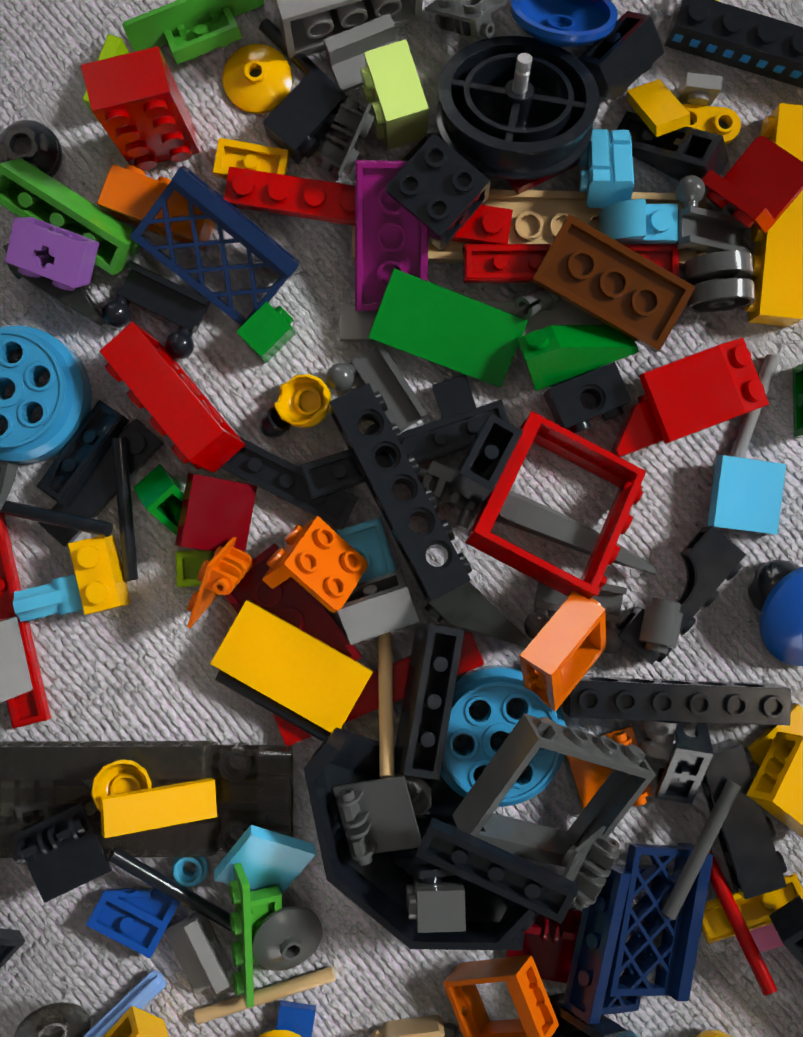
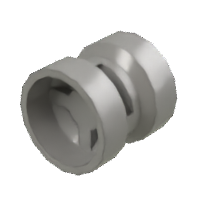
M643 720V729L646 732L647 738L641 742V750L646 756L669 759L675 745L673 742L675 740L674 731L680 722Z

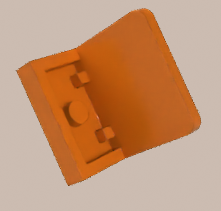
M317 516L303 527L297 524L286 535L284 541L288 544L284 549H278L268 560L267 565L270 569L262 580L274 589L292 577L329 611L335 613L344 606L366 571L368 563L363 556Z

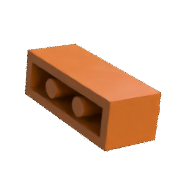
M112 164L97 205L118 220L138 226L171 180L165 177H159L158 180L147 177L143 170L126 164L125 168ZM175 190L167 200L169 217L190 215L188 200ZM194 206L195 215L204 214ZM163 209L159 211L155 218H164ZM210 218L196 220L199 241L209 240L215 222ZM191 220L170 222L173 240L181 243L194 242ZM153 223L146 229L167 237L165 223ZM200 246V250L205 251L206 246Z

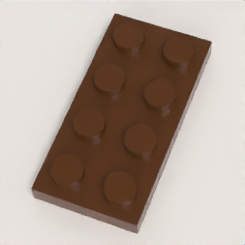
M568 214L531 279V282L655 353L661 350L696 288L571 214Z

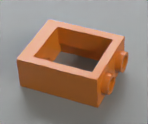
M573 591L520 654L524 687L537 694L555 712L606 649L605 609L598 601L593 598L587 599Z
M532 955L462 962L443 981L446 995L450 1000L459 1023L460 1031L464 1037H552L559 1026ZM505 981L520 1019L490 1021L476 984Z

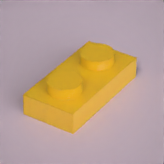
M219 138L213 174L215 177L227 179L229 167L287 175L290 153L286 149Z

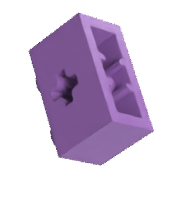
M34 217L14 218L5 262L19 267L18 272L34 278L44 276L52 279V285L55 287L74 291L77 287L90 284L100 242Z

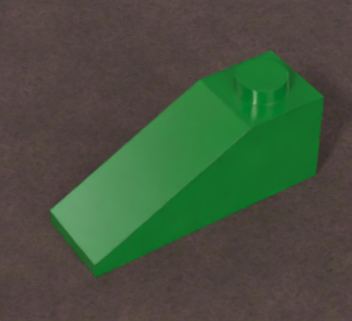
M550 325L517 338L536 391L639 352L634 340L608 325Z

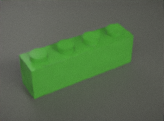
M22 158L0 163V205L19 217H34L100 242L95 265L111 275L127 269L130 262L134 261L140 247L139 244L130 238L134 229Z

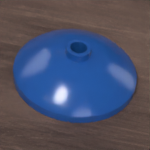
M511 0L510 5L513 19L526 33L545 44L564 48L582 46L601 40L613 31L618 16L617 9L610 0Z
M803 567L792 571L775 585L764 602L759 621L761 640L767 651L779 661L792 666H803Z

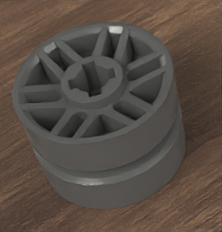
M720 251L696 256L685 262V281L696 287L687 302V309L689 311H727L742 308L755 302L754 281L748 279L754 274L751 253L746 251Z

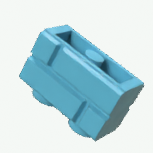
M607 129L592 130L589 145L578 161V167H585V170L580 171L579 193H586V205L588 208H604L616 202L631 200L634 188L632 141L629 130H612L611 132H608Z

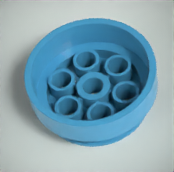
M28 326L0 327V421L4 418L8 421L6 432L0 435V460L19 464H30L48 460L61 453L90 413L92 391L87 371L78 356L67 345L50 334ZM21 347V359L16 363H12V353ZM49 371V382L45 386L40 387L38 384L39 376L43 372ZM14 383L15 392L11 398L6 399L4 396L5 388L9 384ZM41 406L43 416L40 421L33 423L31 418L32 412L36 407Z
M502 665L481 666L459 675L456 679L441 777L456 793L465 798L477 781L473 777L475 769L481 765H488L499 750V748H494L490 745V738L495 732L504 731L510 734L524 713L537 718L547 717L556 724L566 726L561 708L559 707L556 712L553 711L537 694L525 688L522 671L513 667ZM519 697L524 699L525 707L520 714L510 715L507 713L506 706L512 698ZM476 700H484L489 705L486 715L480 718H475L469 714V707ZM457 735H470L473 738L472 745L463 751L455 749L452 744ZM540 747L528 764V774L516 780L498 807L522 803L543 791L556 776L565 755Z

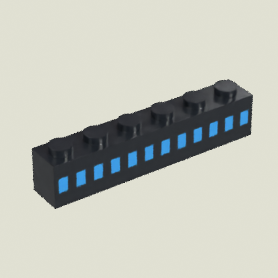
M715 0L680 1L674 12L664 46L803 88V27Z

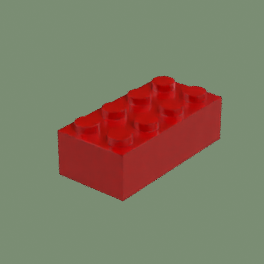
M159 46L81 65L92 112L129 165L141 170H150L155 168L158 163L170 160L182 162L190 159L192 155L200 153L190 112Z
M133 321L99 350L108 361L104 365L105 369L118 382L123 380L130 388L126 392L127 396L140 409L145 407L152 415L148 421L162 436L167 434L175 443L171 449L183 463L187 464L190 462L198 470L204 468L214 473L246 445L176 360L167 353L166 348L161 342Z

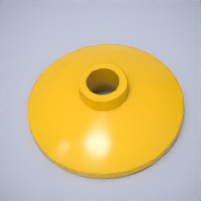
M250 44L238 49L229 57L223 70V86L228 98L236 107L248 113L263 114L274 110L287 97L292 87V73L288 61L278 50L264 44ZM253 70L262 71L258 77L250 76V72Z

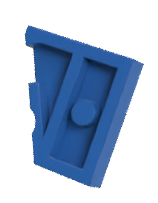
M156 888L106 889L86 926L151 959L180 902Z

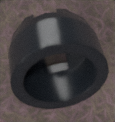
M271 407L261 416L259 428L264 436L274 439L287 432L291 424L281 420L275 407Z

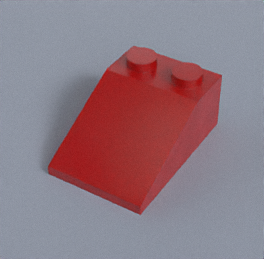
M743 337L639 375L665 444L769 405L764 386L759 379L751 353Z

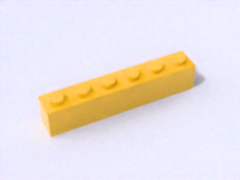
M779 103L771 114L764 118L761 136L774 142L802 162L803 105ZM803 190L766 234L754 225L752 227L751 241L755 242L754 255H752L754 274L751 277L755 286V302L744 307L745 311H748V323L790 327L803 319Z

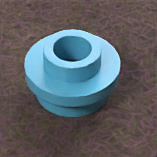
M184 850L173 861L172 875L182 886H197L207 876L208 861L197 850ZM193 862L197 867V871H187L185 863Z

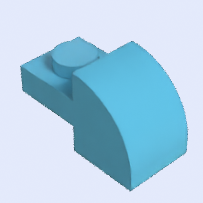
M646 199L626 200L610 204L599 212V231L621 244H675L678 241V204H646Z

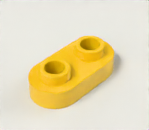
M695 104L683 105L690 113V119L693 121V125L687 127L722 135L725 146L729 145L738 135L741 122L733 110L725 107ZM718 121H724L728 128H721Z

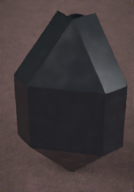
M336 727L315 751L304 768L326 880L409 949L523 950L524 932L532 926L539 913L468 880H461L465 889L466 931L418 933L415 919L408 918L406 903V884H413V875L407 874L406 870L393 863V851L374 853L372 855V862L364 866L358 865L357 861L352 859L332 787L383 779L380 778L379 742ZM441 775L440 780L422 778L431 789V807L425 814L455 812L464 797L456 793L443 780Z

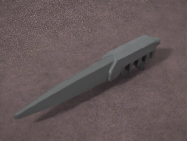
M434 460L428 469L419 466L421 475L417 477L422 482L423 488L429 487L434 494L438 507L434 508L436 513H438L441 502L448 504L449 507L462 509L456 526L469 531L474 516H478L484 501L478 505L448 487L457 469ZM509 491L496 519L497 522L507 526L515 527L591 555L600 534L552 508L513 491ZM619 545L620 551L613 563L656 575V568Z

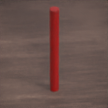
M713 857L710 874L712 887L763 996L770 995L778 991L721 869L715 857Z

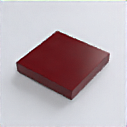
M188 473L175 545L216 551L219 546L224 547L233 537H236L234 548L245 552L257 486Z

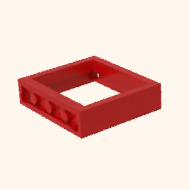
M531 411L521 424L519 429L523 433L493 491L485 499L465 543L567 597L573 591L587 599L593 596L598 597L601 587L607 582V577L604 576L606 567L615 561L620 551V546L616 544L619 536L627 531L632 522L633 516L629 514L631 507L638 503L644 493L641 483L646 471ZM533 442L619 487L581 579L491 533L493 525Z

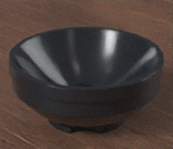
M33 120L17 121L6 127L0 134V163L22 158L50 177H53L59 170L62 162V147L55 134L42 123ZM20 137H28L32 142L29 152L23 155L15 154L13 151L14 142Z

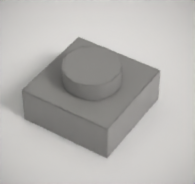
M687 72L678 87L677 99L679 102L711 106L721 91L723 76Z

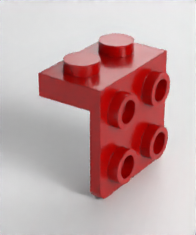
M759 136L754 139L724 177H721L711 169L705 174L702 180L705 188L709 191L705 197L720 209H723L726 205L733 210L732 216L746 228L750 229L754 225L766 234L803 190V162L766 137Z

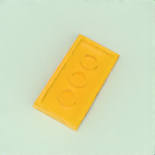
M249 600L245 601L210 663L330 733L336 727L342 728L373 673V670Z

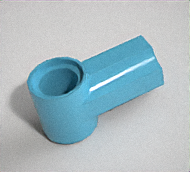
M75 574L51 580L52 583L14 592V600L12 602L15 614L19 617L20 622L32 621L57 613L64 615L83 610Z

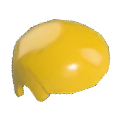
M311 374L295 375L280 386L278 401L274 403V406L281 420L296 428H312L326 418L329 412L331 392L320 378Z
M116 760L103 766L94 777L91 795L97 809L100 811L101 796L152 788V781L147 770L140 764L131 760Z

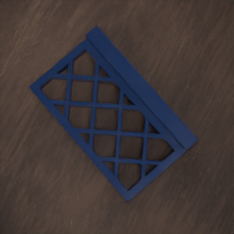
M182 166L177 170L169 185L130 236L132 240L240 326L266 301L270 302L300 263L297 258L186 166ZM175 190L188 200L190 215L169 217L167 200ZM194 206L204 214L195 215ZM163 209L164 218H155L159 211ZM210 218L218 226L219 239L199 241L196 220ZM191 220L194 242L173 244L170 222ZM165 223L168 244L153 245L142 234L150 224ZM223 230H225L233 238L224 239ZM240 243L247 248L248 263L228 265L225 244ZM220 244L223 265L203 267L200 246ZM195 247L197 268L183 269L178 265L174 248ZM169 249L170 257H168L161 250ZM252 253L262 262H253ZM268 266L279 275V278L271 287L256 288L255 267ZM249 268L252 288L231 290L229 270ZM224 270L227 291L212 292L205 286L204 272ZM190 273H198L199 281ZM267 292L258 303L257 293ZM253 294L254 309L247 318L234 309L232 295ZM227 296L228 304L220 297Z
M629 843L625 871L631 873L606 989L607 995L610 997L670 996L676 1001H689L713 854L708 853L676 919L672 920L662 913L658 903L668 893L670 896L694 845L690 843H678V846ZM648 855L653 864L640 875L638 871L640 856ZM676 857L673 873L669 876L665 866ZM659 873L664 882L652 894L647 884ZM642 891L647 900L634 912L632 909L633 898ZM653 910L658 919L645 930L641 921ZM636 928L640 937L627 949L625 946L626 937ZM663 930L661 945L656 948L652 940ZM647 946L652 955L639 967L634 958ZM629 965L634 973L624 984H618L620 973ZM657 966L654 983L649 984L645 977Z
M625 865L613 866L596 903L588 908H583L562 1007L587 1024L599 1023L601 1015L639 1010L641 996H628L627 999L622 1000L621 997H610L606 994L631 873L625 871ZM639 865L638 871L640 875L651 865ZM659 873L652 880L650 887L652 894L664 882ZM642 891L637 894L639 901L632 908L634 912L647 900ZM653 910L644 918L642 925L645 930L658 919ZM636 928L630 932L632 936L625 943L627 949L640 937ZM647 946L634 959L639 967L650 957L651 953ZM629 965L624 969L618 984H624L634 973Z

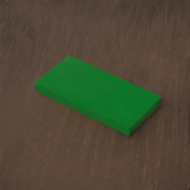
M393 268L368 338L501 388L519 345L517 338L523 335L528 320Z

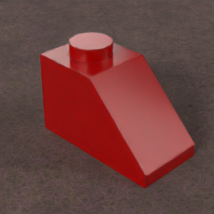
M646 394L637 397L639 403L629 409L610 451L618 457L664 441Z

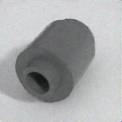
M651 598L650 606L645 608L639 641L646 643L645 650L667 654L668 648L676 649L683 613H680V603L666 599Z

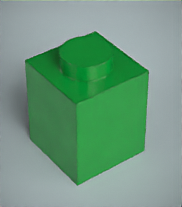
M266 301L236 332L267 363L295 335L290 325L294 320L280 305L274 309Z

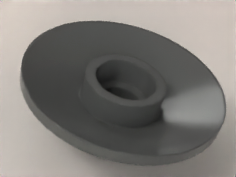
M301 906L285 907L267 916L258 925L252 937V953L257 963L268 970L282 971L294 968L305 962L312 956L321 942L322 925L318 916L312 910Z

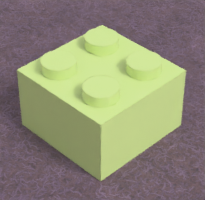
M407 39L364 52L365 67L360 69L363 81L361 88L366 105L372 104L371 108L373 116H375L373 127L377 139L384 138L387 150L422 140L427 136L429 107Z

